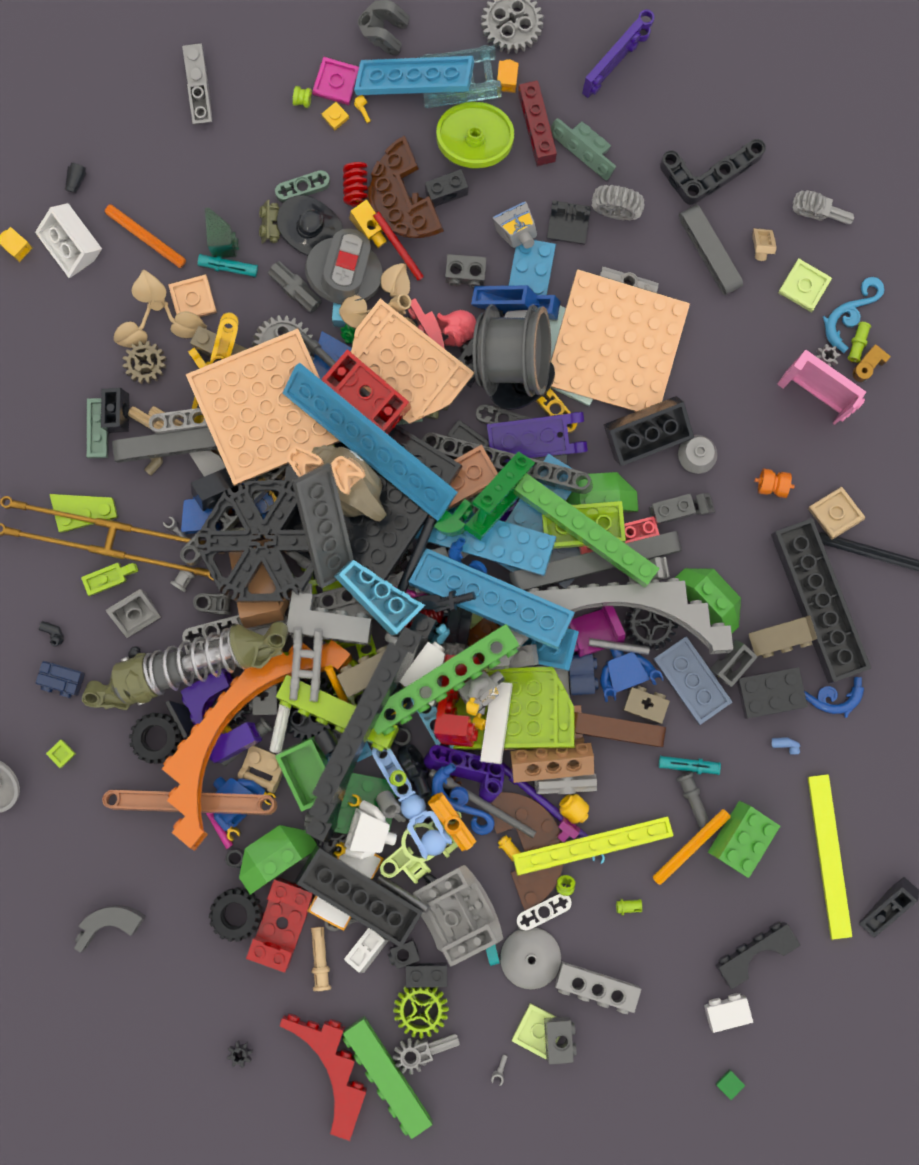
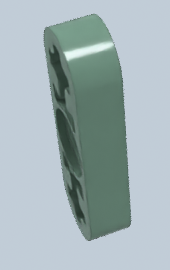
M319 170L278 184L275 194L277 199L284 203L293 196H308L326 190L330 186V178L327 172ZM319 177L325 179L324 184H320V182H318ZM311 179H312V181H313V183H314V188H312V186H311V182H310ZM301 182L307 183V190H298V184ZM293 185L296 192L295 194H293V190L291 188V186ZM282 189L288 191L287 196H283V194H281Z

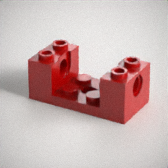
M348 349L321 379L386 434H389L411 409L410 402ZM365 386L369 387L371 394L367 397H362L360 389Z
M446 654V656H445V662L448 661L449 659L453 658V657L456 656V655H447V654ZM474 657V663L481 665L478 657ZM465 665L457 666L456 674L464 676L467 673V667ZM442 676L441 687H446L449 684L448 676ZM452 689L446 693L448 697L438 702L434 734L441 744L473 747L474 741H477L478 729H476L474 723H471L469 716L457 715L455 703L456 700H459L460 694L458 690L454 691Z
M280 877L274 879L267 898L269 900L257 935L252 940L246 959L285 973L291 962L314 894L297 883ZM285 917L288 920V926L280 928L277 925L278 918Z

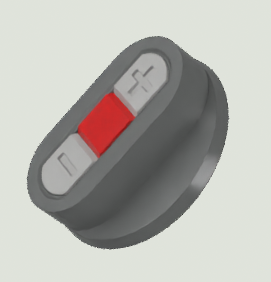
M342 229L335 233L333 238L323 240L313 247L305 262V274L310 286L317 294L330 302L342 305L346 298L353 297L354 295L361 297L354 301L364 299L366 302L371 299L380 289L382 266L377 255L371 250L370 241L365 234L355 229Z

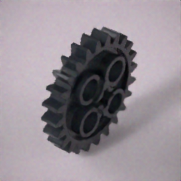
M320 677V690L338 698L337 695H333L335 690L330 688L331 682H325V678ZM300 678V681L311 686L312 679ZM291 706L287 723L289 729L287 732L294 733L295 738L300 737L301 740H306L315 735L317 736L327 728L334 729L332 724L328 723L325 726L316 721L317 718L309 715V717L303 716V721L300 723L299 716L301 714L298 713V710L294 711L295 707Z

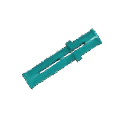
M199 254L198 266L212 268L217 272L223 270L253 277L257 276L258 265L222 259V256L212 257Z
M660 755L659 768L691 771L699 775L701 773L720 775L721 762L703 761L701 758L692 760Z

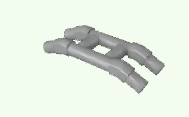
M299 626L294 627L289 700H297L300 678L312 679L310 702H318L323 649L321 628L314 629L313 650L302 649V628ZM301 657L313 658L312 671L300 670Z

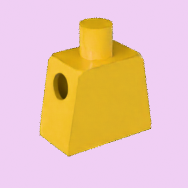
M365 200L350 211L349 218L358 231L365 234L369 241L373 240L377 248H380L387 243V240L382 234L383 230L373 217L375 211L369 202ZM368 226H373L375 229L370 230Z

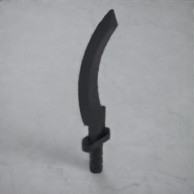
M453 590L449 591V596L440 598L439 595H423L413 599L425 605L421 610L433 609L435 612L450 609L451 611H456L457 604L475 600L476 595L475 592H469L455 596L456 591Z

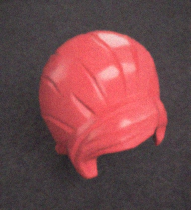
M457 310L445 316L441 315V313L437 314V322L441 333L449 336L444 341V345L461 347L465 342L474 337L476 318L470 312Z

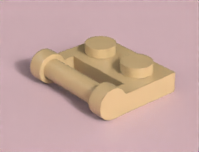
M255 745L250 747L237 778L253 780L260 786L267 788L268 792L275 793L283 775L275 757L277 754ZM251 767L272 775V780L269 781L249 773Z

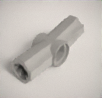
M596 773L593 775L536 780V794H575L576 792L597 791Z

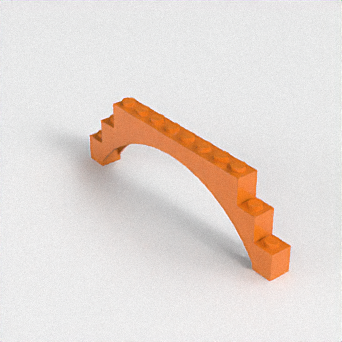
M333 640L325 643L322 649L321 672H326L325 667L332 665L334 671L340 674V669L352 661L351 654ZM302 642V649L312 650ZM293 646L289 649L288 656L282 653L272 657L262 668L250 667L244 669L240 676L235 677L230 684L229 690L223 692L218 697V703L206 711L200 724L197 723L192 728L191 735L179 743L176 753L173 756H169L163 764L162 770L180 784L170 791L167 801L185 815L183 819L180 818L175 823L172 834L194 851L208 835L203 827L201 794L204 774L211 752L230 720L248 702L268 688L283 682L286 675L292 677ZM301 657L300 670L312 671L313 658Z

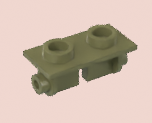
M269 200L259 210V217L262 218V225L259 228L262 244L270 239L271 243H277L280 238L278 227L276 224H273V222H277L280 207H278L277 203H270L269 205Z

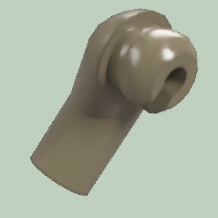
M163 457L151 458V462L144 470L152 476L162 465Z

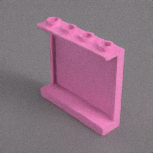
M807 350L795 360L777 383V385L784 389L792 380L839 413L833 424L839 421L843 422L846 417L848 418L851 413L853 414L856 409L858 410L865 401L863 398L866 393L865 390Z

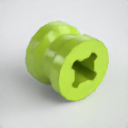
M295 86L293 105L298 106L300 104L305 108H309L312 89H301L300 86Z

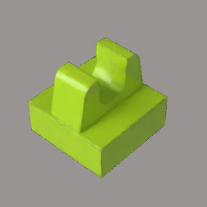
M63 739L58 741L46 753L59 768H62L76 755Z

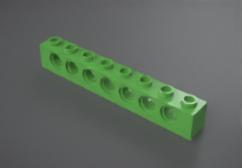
M507 624L392 695L373 727L377 735L382 733L384 736L395 730L393 726L399 722L402 725L413 719L411 715L418 711L421 714L430 708L429 704L434 700L437 703L448 697L446 693L454 689V691L461 689L465 686L464 682L469 678L475 680L483 674L482 670L488 666L492 669L501 663L499 659L504 656L510 658L519 652L517 648L520 645ZM496 642L501 643L503 646L502 651L498 654L491 651L492 644ZM479 653L485 656V661L481 665H477L473 661L474 656ZM465 665L467 673L464 676H458L456 674L457 666ZM441 676H448V686H439L438 680ZM422 688H431L432 694L429 698L421 696ZM406 698H412L414 701V706L409 710H406L403 706ZM389 709H394L396 712V717L392 721L387 720L385 716Z

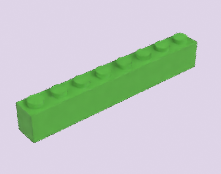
M526 473L515 487L513 494L644 588L660 569Z

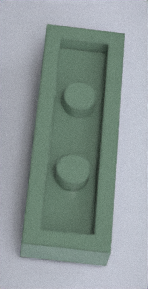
M87 398V458H108V432L101 428V398Z

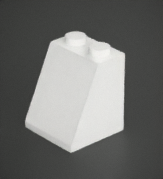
M435 641L433 644L428 642L408 668L400 683L407 687L445 663L446 655L443 653L445 649ZM442 676L438 680L439 686L441 684ZM422 688L421 696L429 698L432 694L431 688ZM434 700L430 705L434 707L437 701Z

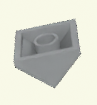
M142 589L137 590L106 609L107 614L126 638L161 618L150 597Z

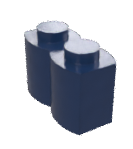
M579 654L573 655L568 671L570 695L595 694V690L599 689L598 678H594V670H597V658H593V654L579 657Z

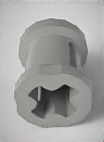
M180 570L175 580L171 581L170 584L186 592L187 585L196 576L191 572Z

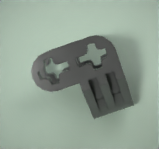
M374 1L359 16L358 25L364 37L375 46H379L388 54L399 55L402 43L383 28V21L388 20L395 27L405 29L408 26L410 16L392 1Z

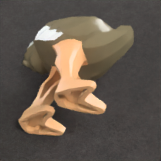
M332 445L314 447L312 453L295 446L289 452L287 460L299 477L327 463L332 466L345 517L364 515L380 522L387 515L379 500L382 490L381 479L360 455L347 448H336Z

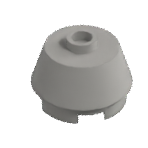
M694 435L693 439L681 443L678 450V458L681 465L687 471L701 474L709 471L715 465L717 449L708 437Z

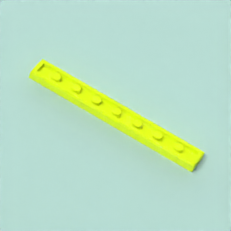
M829 775L807 777L830 938L833 940L852 937Z
M664 817L515 854L512 857L517 876L671 838L674 835L669 818Z

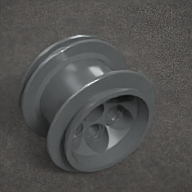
M490 304L485 313L479 314L474 329L473 368L477 384L480 387H484L485 392L489 396L495 394L499 383H524L528 396L533 397L535 393L543 395L547 388L551 363V329L547 309L544 306L537 308L536 305L532 304L529 306L525 318L500 317L497 307L494 304Z

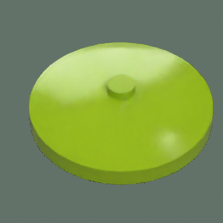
M466 102L453 106L441 116L437 125L436 140L440 151L453 163L468 168H485L499 163L509 154L514 142V128L509 117L499 108L482 102Z

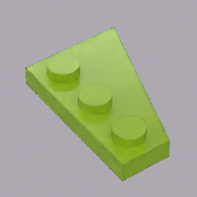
M50 494L53 510L95 519L112 520L118 518L113 498ZM55 515L60 533L95 524Z

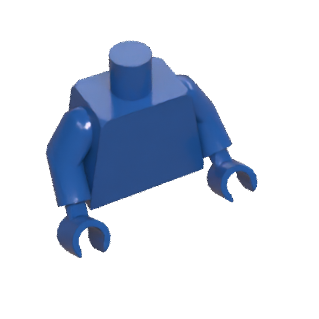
M612 649L610 651L613 659L605 662L606 665L602 668L600 678L605 702H608V696H613L614 701H616L617 692L648 681L650 678L653 685H657L654 680L657 677L663 681L662 673L656 670L651 662L642 655L633 652L624 654V651Z

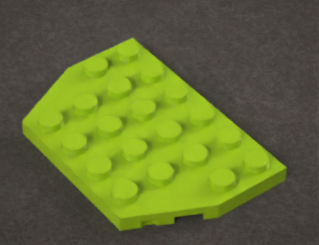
M553 667L484 669L488 676H491L498 670L505 678L504 683L513 684L504 749L575 748V707ZM460 697L455 705L457 707V715L469 716L472 723L475 716L466 712V704ZM488 705L485 707V713L481 717L485 720L487 718ZM478 729L477 741H474L473 747L454 745L453 749H482L485 729Z

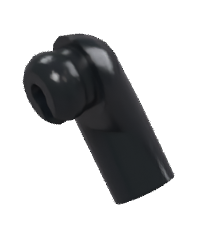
M44 621L40 623L39 630L49 633L52 646L57 647L63 643L64 637L59 626Z

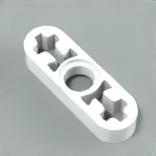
M558 894L520 913L516 920L517 926L523 931H529L567 912L572 904L570 897ZM559 898L567 900L566 908L563 909L562 906L555 908L557 913L554 914L549 902L555 905L559 902ZM545 906L549 909L550 915L547 918L539 916L538 909ZM534 910L535 917L539 922L535 923V919L529 922L530 926L521 925L522 916L529 918L533 916L531 911Z

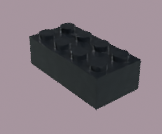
M677 396L603 424L614 460L620 466L694 438L685 403Z

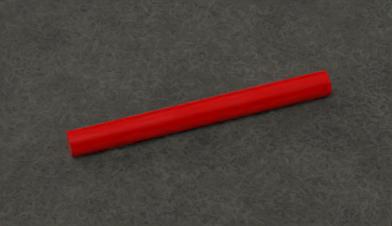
M379 211L373 215L376 222L417 281L422 279L424 276L381 213Z

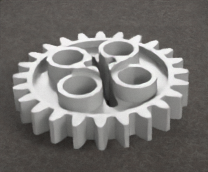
M531 0L488 1L487 8L483 9L484 15L481 16V21L483 22L481 23V29H485L483 35L488 36L487 42L494 41L493 48L499 45L500 52L507 48L508 54L511 49L518 53V48H521L524 52L525 45L531 48L532 41H538L537 36H541V29L543 28V22H541L543 21V15L540 14L541 8H536L537 1L532 3ZM520 8L521 11L515 12L513 9ZM502 15L504 18L497 19L495 16ZM522 25H527V26H529V28H528V29H523V28H521V26H522ZM510 32L512 35L505 36L503 33Z
M280 315L275 320L271 317L268 322L264 321L262 323V327L259 326L257 328L258 333L253 335L256 340L251 345L256 346L278 337V331L286 334L298 329L300 333H306L308 328L302 329V322L298 325L295 324L296 318L289 321L288 316H285L283 320ZM308 350L309 355H310V357H311V359H312V361H313V360H314V357L311 356V355H313V354Z

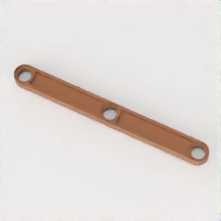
M109 790L102 798L104 806L113 810L180 812L167 801L170 792ZM115 794L117 802L114 805H110L108 802L109 797ZM201 794V813L271 815L277 809L276 800L269 795ZM269 799L272 802V806L269 810L265 811L262 808V803Z

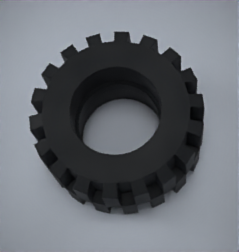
M150 713L143 715L141 719L136 721V725L131 728L133 730L132 734H129V738H131V743L129 744L134 749L132 751L134 755H138V758L146 761V763L158 764L164 763L169 756H173L176 753L183 736L175 720L171 718L172 716L163 713ZM154 726L162 727L167 734L166 745L161 750H152L146 741L148 731Z
M245 888L228 889L221 893L210 906L209 918H211L210 926H213L215 929L213 932L215 934L218 933L221 939H228L227 941L239 942L250 937L260 926V921L263 917L261 915L263 909L259 904L260 900L255 898L254 893L250 895ZM231 903H239L247 911V920L241 926H233L225 918V909Z

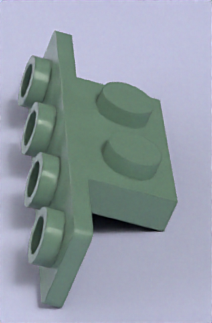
M559 118L555 119L550 128L553 138L607 181L616 168V165L604 156L609 151L611 145L583 122H580L575 128L571 129Z

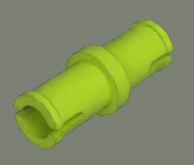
M858 323L848 360L851 362L859 363L861 360L863 349L868 343L866 339L871 328L869 323Z

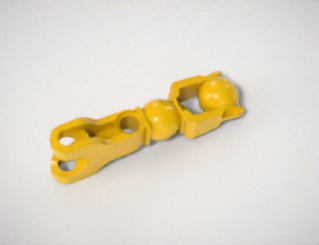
M224 313L220 319L210 364H213L215 359H225L231 356L239 323L238 317L233 313ZM230 323L233 327L226 328L225 324ZM195 396L191 409H196L198 407V402ZM196 416L194 422L202 423L204 416Z

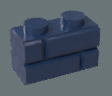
M43 661L35 683L41 685L40 690L51 693L53 689L60 691L59 695L71 698L72 695H79L85 673Z

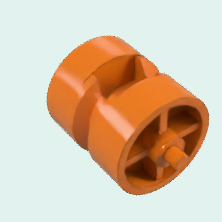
M763 468L759 479L755 478V482H758V494L768 495L774 492L777 497L787 498L790 488L794 489L795 485L791 484V473L779 472L776 475L773 470Z

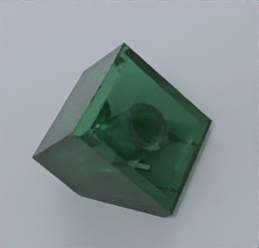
M205 208L207 245L212 256H222V258L237 257L236 250H239L240 247L236 232H233L231 226L210 208Z

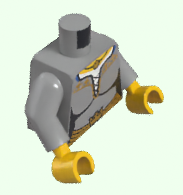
M498 670L491 676L482 671L483 674L475 680L471 678L465 683L464 687L458 690L462 701L466 704V712L475 716L472 723L480 730H484L486 720L481 718L485 713V707L499 695L497 686L505 680Z

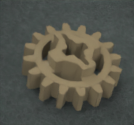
M139 341V346L136 347L132 344L133 350H126L129 355L128 357H123V360L127 362L123 364V367L128 369L125 373L128 376L132 375L131 379L134 382L138 379L140 384H143L144 380L151 384L152 378L158 381L157 375H164L161 369H166L167 366L162 362H165L167 359L165 356H161L164 352L162 349L157 350V344L151 347L149 341L145 345ZM156 357H157V365L154 364V359H155ZM133 360L135 361V364H136V365L134 366V369H133V367H132V361H133ZM140 360L148 361L151 366L142 364Z

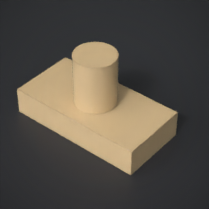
M753 228L752 238L756 252L755 259L765 261L767 254H775L777 246L773 230Z

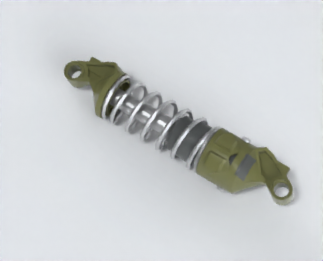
M274 622L263 636L248 630L241 624H237L230 628H224L220 635L213 632L207 636V639L196 637L193 643L185 641L178 648L168 646L165 652L157 650L153 653L136 654L131 659L129 657L122 658L121 662L113 666L108 685H103L95 680L88 682L82 695V702L89 707H104L105 709L115 707L128 710L132 704L142 705L149 702L151 698L164 695L166 689L178 690L182 682L187 686H192L194 681L193 670L197 678L205 682L208 676L206 666H208L210 672L215 677H220L222 672L220 662L223 663L225 669L230 673L234 672L235 663L242 669L250 667L262 668L272 657L283 653L282 647L286 642L288 627L282 622ZM226 632H227V641L223 638V636H224V634H225ZM216 636L219 638L218 646L213 647L209 642L211 637ZM198 641H204L205 650L199 651L195 644ZM185 645L191 646V654L186 655L181 651V648ZM231 659L232 669L229 668L226 660ZM217 663V667H218V673H217V674L215 673L214 669L212 668V664ZM203 668L204 678L200 676L197 669Z

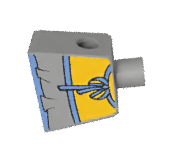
M526 201L493 217L495 230L511 247L515 248L522 244L524 248L528 249L534 245L533 238H536L537 232Z

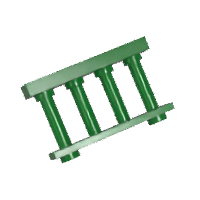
M518 451L473 500L472 504L479 508V510L465 524L464 529L481 540L519 498L513 494L514 489L534 466L535 462Z

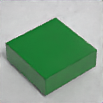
M730 1069L716 1083V1086L730 1100L745 1087L744 1083Z

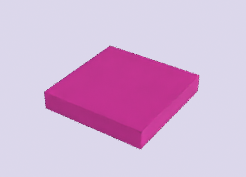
M323 57L312 94L350 105L359 67Z

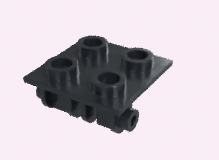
M552 201L547 238L585 244L591 206Z

